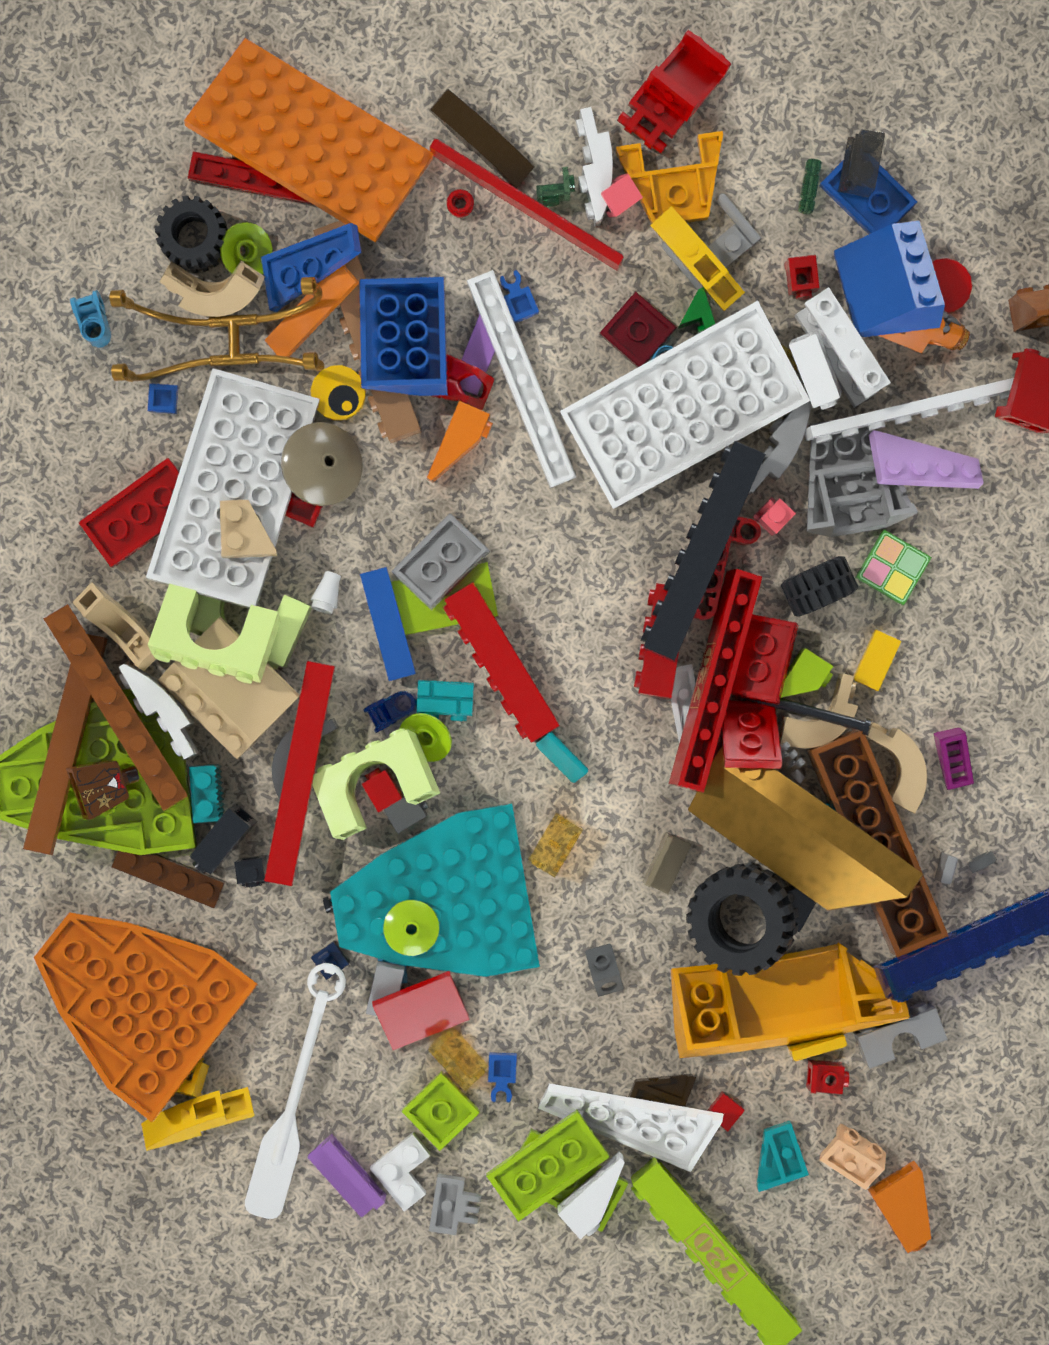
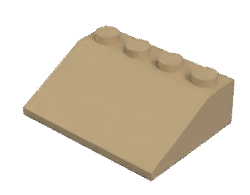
M219 617L194 643L205 649L218 650L233 644L240 635L222 617ZM175 661L157 681L236 759L249 750L300 697L268 663L261 683L255 681L244 683L237 680L236 676L228 674L217 676L210 673L208 669L201 667L190 669L183 666L181 662Z

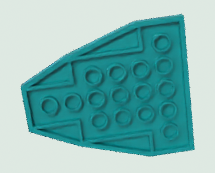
M512 803L458 812L383 852L330 891L338 942L341 948L399 965L483 977L540 967ZM405 900L424 902L437 915L439 921L437 940L429 950L420 955H402L393 950L385 939L383 930L385 917L390 909L399 902ZM410 924L406 927V931L409 934H414L417 931V927Z

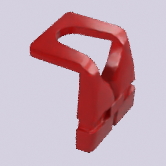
M447 354L448 395H435L432 397L439 399L442 397L450 401H461L483 410L493 386L494 378L480 368ZM475 375L483 383L484 390L479 398L467 396L463 392L460 382L469 376Z

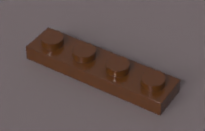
M118 851L112 864L114 869L211 908L216 907L226 883L223 880L203 874L198 870L156 853L137 855Z

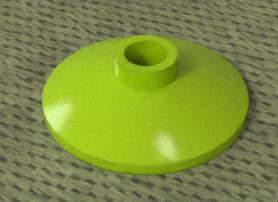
M242 222L233 225L222 238L224 243L220 247L223 264L231 274L241 261L260 274H263L261 257L273 253L272 243L268 234L260 226L253 223ZM241 246L245 248L244 256L240 254Z
M424 713L412 714L402 722L399 728L416 733L427 762L442 760L451 749L452 738L449 730L434 716Z
M405 900L393 906L387 913L383 926L384 936L389 946L396 952L407 956L420 955L429 950L436 942L439 934V921L433 909L426 903L418 900ZM408 925H415L417 931L414 934L407 933L406 927Z

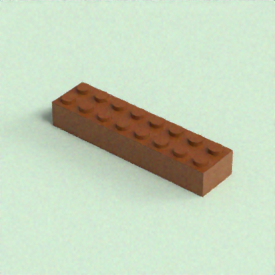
M854 729L822 746L806 749L831 809L922 873L868 740L862 734L863 731ZM924 875L908 898L892 899L870 904L889 951L897 958L949 936Z

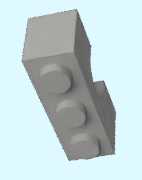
M917 1003L910 1007L911 1010L908 1011L910 1018L854 1031L853 1034L864 1063L870 1069L894 1060L892 1042L900 1033H911L915 1043L921 1049L948 1040L937 1009L930 1003Z

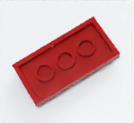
M166 458L78 522L111 568L117 566L160 534L179 475V470L170 458Z

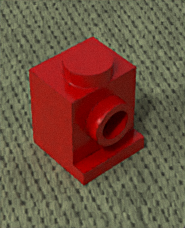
M816 255L788 258L784 263V267L786 269L789 296L796 295V300L812 298V293H816L820 288ZM796 277H804L805 284H798Z
M808 1060L806 1087L810 1093L843 1094V1087L849 1086V1071L845 1070V1066L841 1062ZM829 1075L834 1076L833 1083H826V1078Z

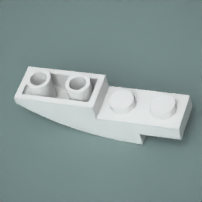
M588 107L580 109V119L576 120L579 137L584 136L586 146L582 147L586 164L590 163V165L583 166L582 176H578L581 193L586 192L588 203H585L588 220L593 219L594 226L597 227L600 226L607 207L601 192L611 186L613 160L609 131L597 133L592 108Z
M130 664L121 665L119 669L122 674L119 677L123 685L127 689L131 688L136 697L133 699L135 706L140 713L145 712L146 716L158 712L159 717H157V721L164 732L168 731L173 739L171 746L178 756L182 755L184 759L199 753L185 729L195 723L186 708L157 679Z

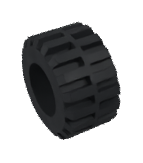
M182 196L183 201L179 202L176 198L171 201L172 207L169 208L165 205L162 209L165 213L164 216L158 215L157 221L159 226H155V233L158 235V238H156L157 244L170 262L172 261L185 271L187 269L191 273H198V269H202L203 272L209 271L208 266L211 264L214 267L219 265L217 260L221 257L220 247L224 243L222 238L228 230L227 223L219 210L208 200L203 201L198 196H194V199L191 200L189 196ZM199 221L207 225L208 233L202 244L194 248L180 246L178 241L179 233L187 223Z
M838 556L786 579L780 585L794 616H803L851 595L859 587L845 556Z

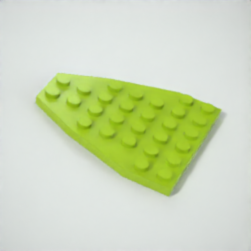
M131 689L122 690L188 797L168 810L163 811L136 768L139 781L126 786L129 798L101 815L87 820L82 818L71 785L57 839L137 855L196 848L197 843L186 759L182 755L178 756L171 746L173 739L168 731L164 732L157 721V717H159L158 712L150 716H146L145 712L140 713L133 701L136 698ZM96 702L91 703L76 766L108 760L117 761L120 770L133 766V761ZM56 721L39 728L0 755V820L28 829Z

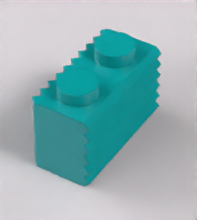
M220 764L189 767L193 823L218 821L225 811L222 808L225 804L222 803L224 798L221 797L224 793L221 786L223 782L221 781L222 776L220 774L222 771L220 768L222 766Z

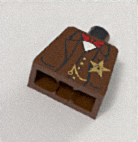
M115 760L66 768L82 818L91 820L127 800L129 794L126 786L139 781V775L134 765L120 770L119 764Z

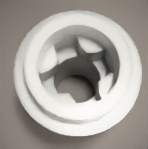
M325 571L323 579L311 598L312 609L326 614H332L333 610L337 609L340 575Z

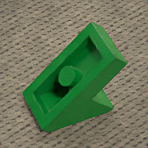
M704 287L698 289L678 329L699 322L700 326L697 327V333L699 334L715 325Z

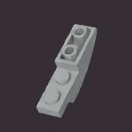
M811 401L790 411L784 420L778 418L770 427L769 431L772 434L768 440L776 447L769 446L764 453L766 455L748 495L755 491L767 475L776 481L787 469L802 442L808 424Z

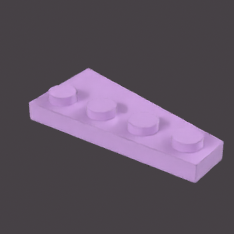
M876 430L869 434L878 484L979 489L984 483L979 459Z

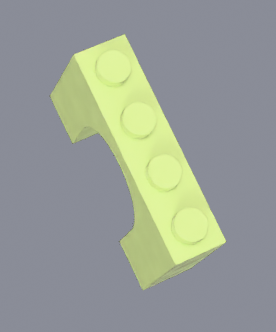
M169 584L148 642V647L154 658L163 662H170V660L178 661L190 669L205 668L217 676H225V674L236 676L237 680L244 683H252V681L261 683L281 622L278 611L251 605L238 639L226 648L209 650L198 646L190 638L191 626L200 603L197 591Z
M198 594L200 603L190 632L201 636L219 617L226 621L224 615L225 602ZM287 595L283 596L277 610L281 622L267 662L276 670H278L279 666L287 667L312 610L310 605Z
M404 728L398 729L390 733V738L382 742L380 740L373 741L365 746V750L357 754L356 752L346 754L341 757V762L333 766L332 764H327L317 769V773L314 774L313 788L333 838L344 840L367 829L356 801L355 788L361 774L371 766L377 764L388 765L396 774L408 803L417 805L440 794L416 733Z

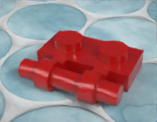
M645 80L628 104L635 111L634 115L630 117L625 112H622L617 121L625 127L624 130L630 135L634 133L645 142L644 145L650 150L654 148L662 154L667 144L659 139L660 136L665 133L673 139L685 123V120L643 88L646 83ZM643 118L655 126L652 132L639 124Z

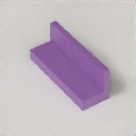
M332 1134L308 1154V1159L360 1217L366 1215L373 1207L377 1210L385 1203L386 1194Z

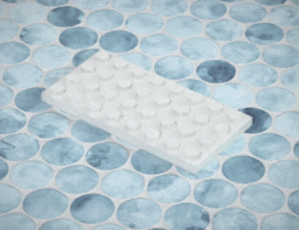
M756 301L560 412L614 509L729 446L734 441L740 440L809 402L810 399L759 302Z
M212 369L146 575L148 580L168 586L173 584L193 589L200 595L249 609L251 605H258L272 556L222 558L220 501L249 500L274 547L276 546L292 495V491L286 484L282 474V451L287 440L296 430L314 423L320 399Z

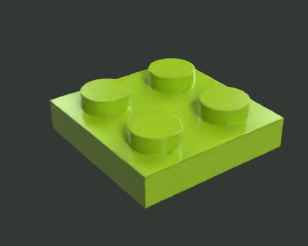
M441 1071L402 1108L401 1112L441 1151L480 1113V1110Z

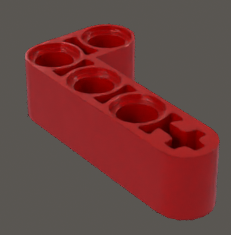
M738 516L713 573L715 585L713 588H707L705 594L713 593V598L707 597L705 603L707 607H710V610L700 615L701 611L697 609L694 616L695 619L707 620L715 615L730 544L750 545L756 542L761 535V528L755 520ZM743 525H748L753 529L752 539L746 540L741 536L740 529Z

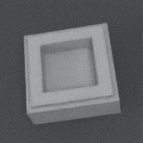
M941 853L934 879L950 885L958 859L952 855Z

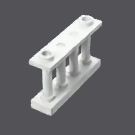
M829 287L805 302L806 308L795 314V318L806 334L817 329L819 330L839 385L854 408L891 383Z

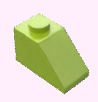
M801 648L788 668L781 698L815 691L820 686L824 688L833 676L830 673L833 666L808 649Z

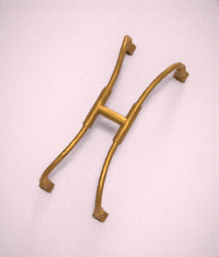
M302 277V294H311L314 297L299 306L267 315H229L209 317L208 319L184 318L161 313L134 303L132 299L126 296L124 290H111L109 299L112 307L133 309L142 314L178 324L209 326L210 328L228 327L229 354L211 355L209 358L191 360L144 374H135V372L128 370L125 363L113 364L111 368L112 378L114 381H145L202 365L228 366L259 364L260 362L287 363L303 366L305 370L322 371L324 370V363L318 358L316 352L304 353L303 359L280 355H259V353L240 354L239 326L258 325L260 322L279 320L313 307L322 299V288L317 285L315 277Z

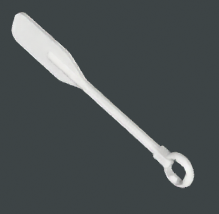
M330 963L317 965L308 975L307 985L310 993L316 1000L286 1108L262 1139L245 1199L246 1210L255 1216L274 1219L283 1210L300 1150L295 1116L326 1003L338 998L343 993L346 985V979L342 970ZM324 970L325 973L332 975L336 973L339 976V980L336 981L334 987L335 993L329 995L327 991H317L314 988L319 977L318 971Z

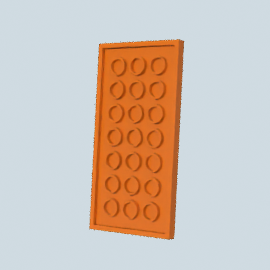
M246 38L184 119V124L187 128L344 224L352 223L357 225L358 232L375 243L434 156L428 149Z

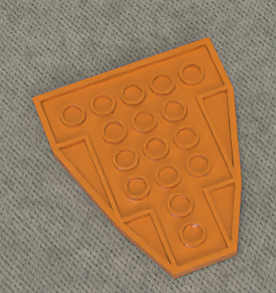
M71 912L68 913L34 956L60 1016L106 1087L150 1122H154L258 985L214 950L132 923Z

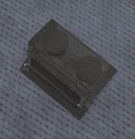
M861 129L859 134H855L854 137H848L838 192L869 197L875 190L885 133Z

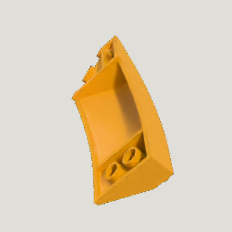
M839 942L834 945L784 954L771 967L766 970L762 969L759 973L753 975L745 972L742 976H736L732 974V970L723 973L717 970L718 964L671 969L674 1032L680 1059L810 1041L908 1019L910 1016L903 990L895 984L891 985L879 976L880 973L862 959L860 961L856 959Z

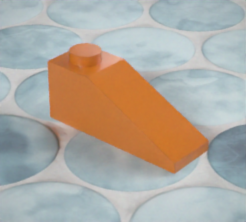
M461 401L458 402L427 476L428 481L434 483L476 447L482 437H488L493 425L489 421V413Z

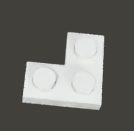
M414 1132L370 1166V1170L404 1212L426 1195L425 1189L410 1171L430 1156V1152Z

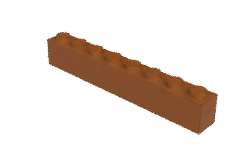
M67 604L43 618L163 811L186 799L188 795L70 606Z

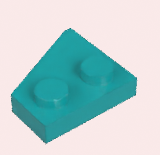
M791 1121L765 1128L763 1130L756 1182L758 1192L808 1176L809 1173Z

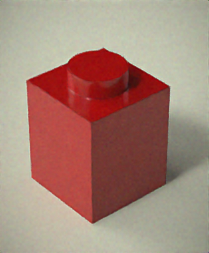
M378 767L365 775L367 781L363 782L362 786L378 813L404 797L388 769L381 772Z

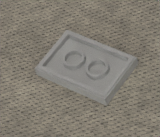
M449 514L392 570V573L432 611L490 551L452 514Z

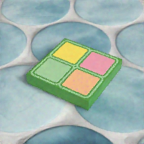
M882 530L855 578L895 602L904 605L932 557L888 531Z

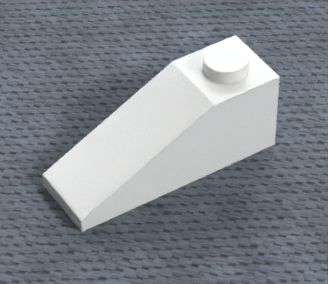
M620 1151L557 1206L558 1215L579 1239H582L586 1234L587 1236L592 1235L600 1227L599 1223L603 1218L625 1163L623 1154Z

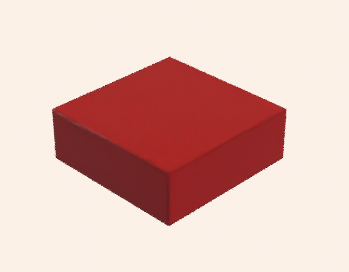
M722 1091L707 1111L724 1114L720 1126L728 1132L745 1109Z

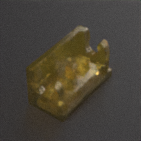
M555 813L528 860L531 864L555 878L582 833V827Z
M455 1027L446 1029L429 1044L428 1051L464 1091L468 1090L486 1072L485 1069L488 1068V1064Z

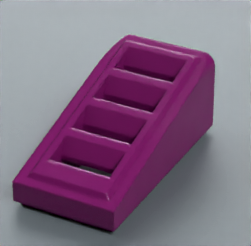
M957 727L934 733L935 746L946 789L951 790L974 784L966 732ZM957 741L956 743L946 745V743ZM955 750L960 752L959 754L948 756V752ZM962 761L961 765L950 767V763ZM962 771L965 773L964 776L952 778L951 774Z

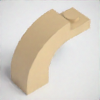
M171 261L159 282L165 285L170 292L182 297L178 305L179 307L198 315L218 317L233 314L247 306L260 290L265 276L241 261L227 279L220 282H206L196 278Z
M91 582L73 601V604L81 614L109 635L143 672L156 660L148 647L151 637L148 630L124 607Z
M838 674L832 702L828 711L855 717L858 706L848 703L849 698H853L856 690V683L853 682L854 676ZM783 716L779 731L780 744L787 741L790 747L814 748L833 741L848 727L818 719L801 721Z
M873 722L869 735H865L866 738L885 748L893 757L896 765V777L889 790L892 801L901 808L915 814L924 797L927 785V769L923 755L916 743L900 729L892 728L889 735H886L888 730Z

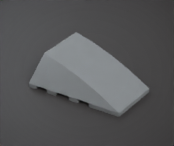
M826 422L814 423V424H812V426H813V425H817V424L826 423ZM868 427L859 428L858 434L848 437H842V433L832 435V440L816 444L815 439L811 440L807 532L835 537L887 528L917 514L918 511L914 503L911 504L904 485L877 483L869 434L872 431H869Z

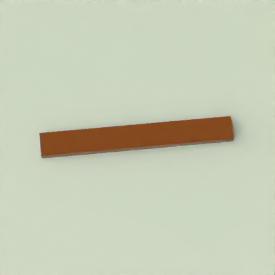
M87 634L103 659L108 639ZM70 664L23 846L24 850L52 856L71 786L66 768L76 766L93 699L72 664Z

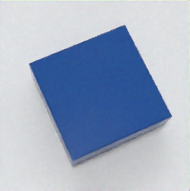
M149 383L147 411L177 414L179 387L177 385Z

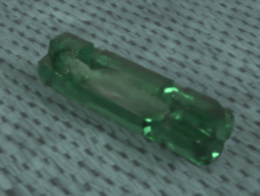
M810 158L806 162V173L803 178L800 195L802 199L799 201L798 207L799 213L812 214L814 211L815 201L813 200H815L820 177L818 174L821 171L822 165L821 160Z

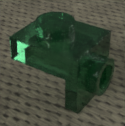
M562 167V183L536 186L537 202L543 203L545 207H553L559 205L560 201H570V192H575L574 174L569 175L568 167Z

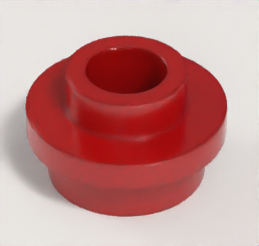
M457 189L451 192L447 198V209L451 215L463 218L473 211L474 199L468 191ZM456 201H465V207L457 208L455 206Z

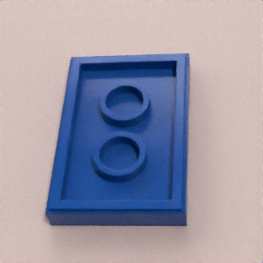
M859 144L819 185L868 234L888 225L898 223L917 203Z

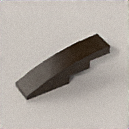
M446 89L429 109L469 150L472 149L491 169H495L513 187L517 188L533 170L534 166L508 140L449 89Z

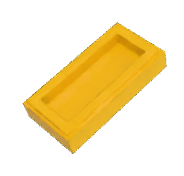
M874 630L854 673L853 680L875 691H879L901 641L881 631Z
M839 1034L788 1044L787 1047L790 1056L796 1062L847 1046L845 1036Z

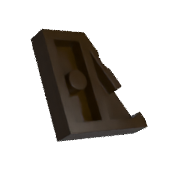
M681 1074L635 1079L628 1097L685 1107L696 1076L694 1074Z

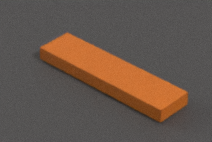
M343 265L317 283L322 288L323 296L316 305L301 313L286 317L265 339V342L276 355L290 357L360 282ZM311 294L306 295L297 306L309 301L314 296Z

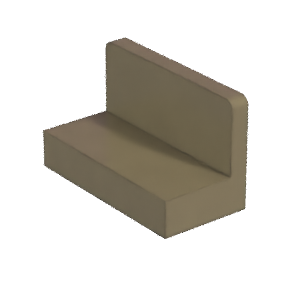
M666 832L642 881L644 885L651 886L668 894L692 844Z

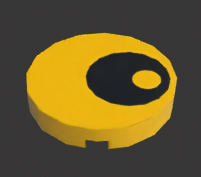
M334 365L320 371L314 378L311 386V397L320 399L317 411L325 418L343 421L352 418L363 408L366 399V389L361 388L360 375L352 368Z

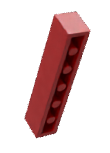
M474 582L445 598L444 600L447 605L443 606L444 611L451 621L457 620L461 627L457 631L465 645L471 643L475 650L472 657L480 669L485 666L490 675L486 678L494 692L499 690L504 700L501 701V704L508 716L514 714L519 723L515 727L522 739L528 737L532 743L559 727V722Z

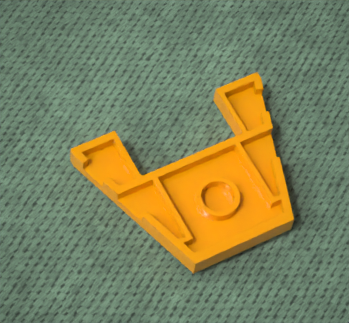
M723 131L698 134L697 142L701 163L646 172L644 170L641 143L616 147V155L625 173L629 174L643 197L640 202L651 224L671 206L686 223L708 220Z

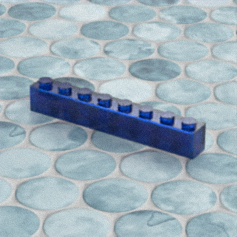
M1049 888L948 933V937L898 958L895 956L873 966L885 998L897 1002L907 1001L913 997L912 993L919 990H931L938 986L937 982L945 978L946 980L958 978L962 975L961 971L967 968L976 969L982 967L989 958L1006 956L1011 953V948L1018 945L1019 947L1030 945L1035 942L1034 938L1042 934L1043 936H1048Z

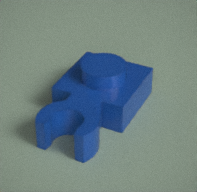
M515 270L513 274L516 281L513 284H508L504 276H500V284L505 291L509 292L508 295L504 296L514 323H518L539 314V310L529 286L520 288L521 275Z
M489 1052L488 1082H496V1085L491 1090L492 1102H496V1094L499 1091L506 1093L507 1102L511 1101L512 1091L508 1083H516L517 1053Z

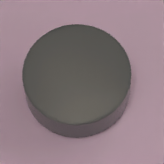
M987 851L970 860L968 866L972 873L993 864L997 861V858L993 851Z

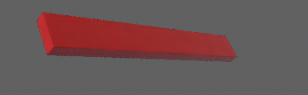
M434 139L431 143L430 152L434 154L435 158L617 271L621 266L624 257L619 252L440 140Z
M311 661L306 663L264 879L266 882L293 886L334 677L335 666Z

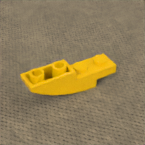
M672 206L650 225L723 311L745 293L719 259Z
M248 1087L220 1094L218 1090L166 1109L158 1115L154 1122H150L148 1119L142 1122L145 1147L149 1151L202 1136L201 1131L251 1118L255 1114Z

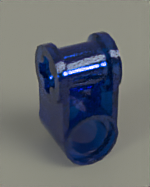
M402 690L365 707L363 711L368 713L375 726V734L415 711L417 696L409 690ZM401 695H406L410 698V709L402 710L398 707L397 700Z

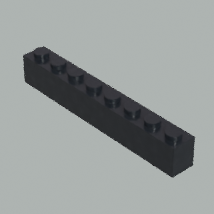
M734 441L732 448L726 446L720 462L724 463L721 473L715 472L709 484V488L713 489L710 498H703L697 513L702 515L698 525L692 523L686 536L690 540L687 550L681 548L674 563L679 565L675 576L669 575L663 588L668 591L664 601L658 600L652 615L656 617V620L652 627L646 626L640 641L645 642L643 649L672 662L675 661L766 455L765 453L737 441Z

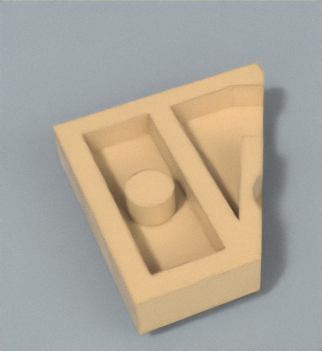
M249 500L220 501L222 558L277 556V551Z

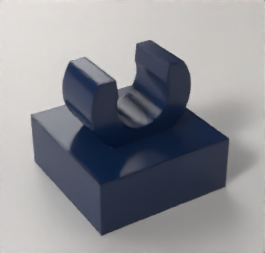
M332 941L311 956L316 966L330 963L342 970L350 963L335 941ZM320 970L326 980L333 976L330 973H325L324 970Z

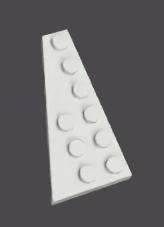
M550 1083L538 1109L562 1119L577 1109L593 1132L689 1172L692 1171L718 1130L724 1115L717 1112Z

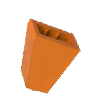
M913 1160L867 1189L907 1253L921 1250L926 1246L927 1241L931 1240L923 1172Z

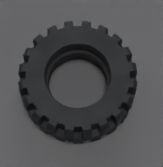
M735 864L732 867L727 866L717 871L694 891L695 896L690 898L688 904L691 911L686 914V923L692 925V928L688 930L689 938H695L697 944L693 947L697 953L702 951L706 955L704 958L705 962L709 965L715 962L718 964L717 970L723 973L732 970V974L736 976H742L745 972L753 975L759 973L762 969H768L786 954V951L794 942L793 936L798 931L799 924L795 923V919L799 916L797 907L793 908L792 902L795 898L792 892L787 894L784 889L787 884L782 879L776 881L773 878L775 873L768 869L763 872L760 870V866L754 864L745 867L744 864ZM733 894L744 895L755 901L761 908L766 921V930L764 936L758 942L753 944L742 943L732 938L725 931L720 919V908L722 902L728 896Z

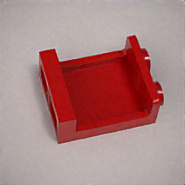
M687 30L681 42L659 67L656 65L650 72L643 88L687 122L724 79L731 63L723 54L705 43L700 36Z
M1025 348L1023 352L1013 353L1011 359L1018 361L1007 405L997 407L995 418L1040 434L1049 433V357L1040 356L1041 352L1038 350Z

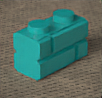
M418 680L417 713L428 714L439 719V715H450L451 721H467V716H473L474 683Z

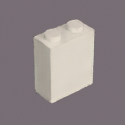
M817 329L792 339L789 347L813 408L820 406L821 410L836 405L842 390L819 330Z

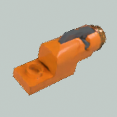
M944 311L940 328L878 336L922 354L928 344L942 346L949 350H961L966 346L970 332L965 328V325Z

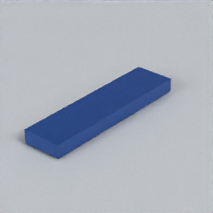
M387 567L360 574L388 680L392 681L416 674Z

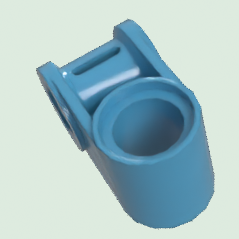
M98 290L93 291L92 295L79 299L75 297L70 298V304L82 337L94 347L106 346L111 340V330L107 321L104 303ZM96 327H101V334L96 338H91V331Z

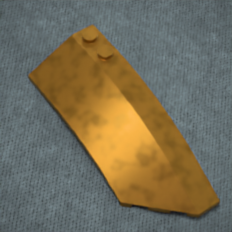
M723 746L712 761L704 793L696 792L688 808V811L828 911L850 906L879 903L880 901L908 898L924 875L776 769L725 768Z

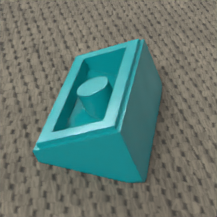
M551 731L537 742L536 747L572 783L577 782L589 772V769Z

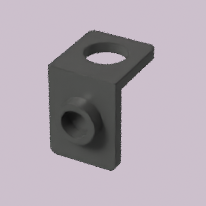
M606 944L586 950V958L598 997L623 990L624 986L612 945ZM606 983H616L615 985L609 988L602 987Z

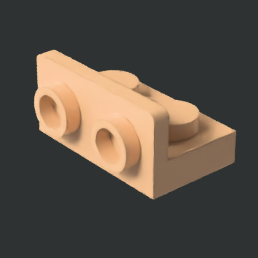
M841 1123L837 1127L836 1137L820 1153V1161L866 1190L885 1170L886 1152L878 1144L871 1143L859 1135L856 1130L848 1128Z

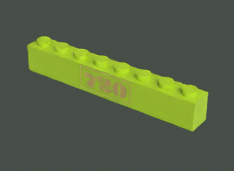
M653 1157L631 1176L633 1185L631 1190L640 1201L645 1199L650 1204L649 1211L658 1222L663 1220L669 1226L667 1231L675 1242L682 1241L687 1247L685 1252L695 1264L698 1261L705 1268L703 1273L713 1285L716 1282L723 1289L721 1291L722 1296L731 1306L734 1303L741 1310L739 1315L749 1327L753 1324L759 1331L757 1336L764 1345H787L802 1332L799 1321L658 1158Z

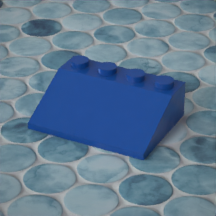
M920 221L888 225L834 250V258L850 318L861 337L940 328L945 303Z
M444 277L360 279L361 388L416 396L448 395Z

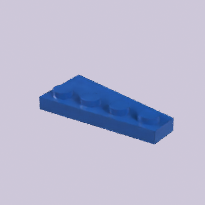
M349 223L262 256L261 260L269 310L277 312L302 294V277H315L316 283H319L362 253L357 225Z

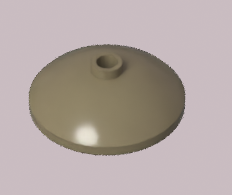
M324 422L305 425L289 437L283 448L281 469L284 480L298 498L316 506L337 504L348 498L355 491L361 479L363 465L360 450L354 439L336 425ZM325 457H329L331 459V466H327L325 464Z

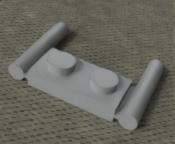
M722 193L717 196L716 201L735 225L711 243L708 248L727 268L760 241L761 237L730 199ZM663 241L661 245L663 250L697 290L703 288Z

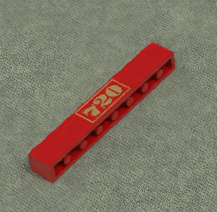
M739 569L726 571L717 610L712 622L668 784L704 793L762 576Z

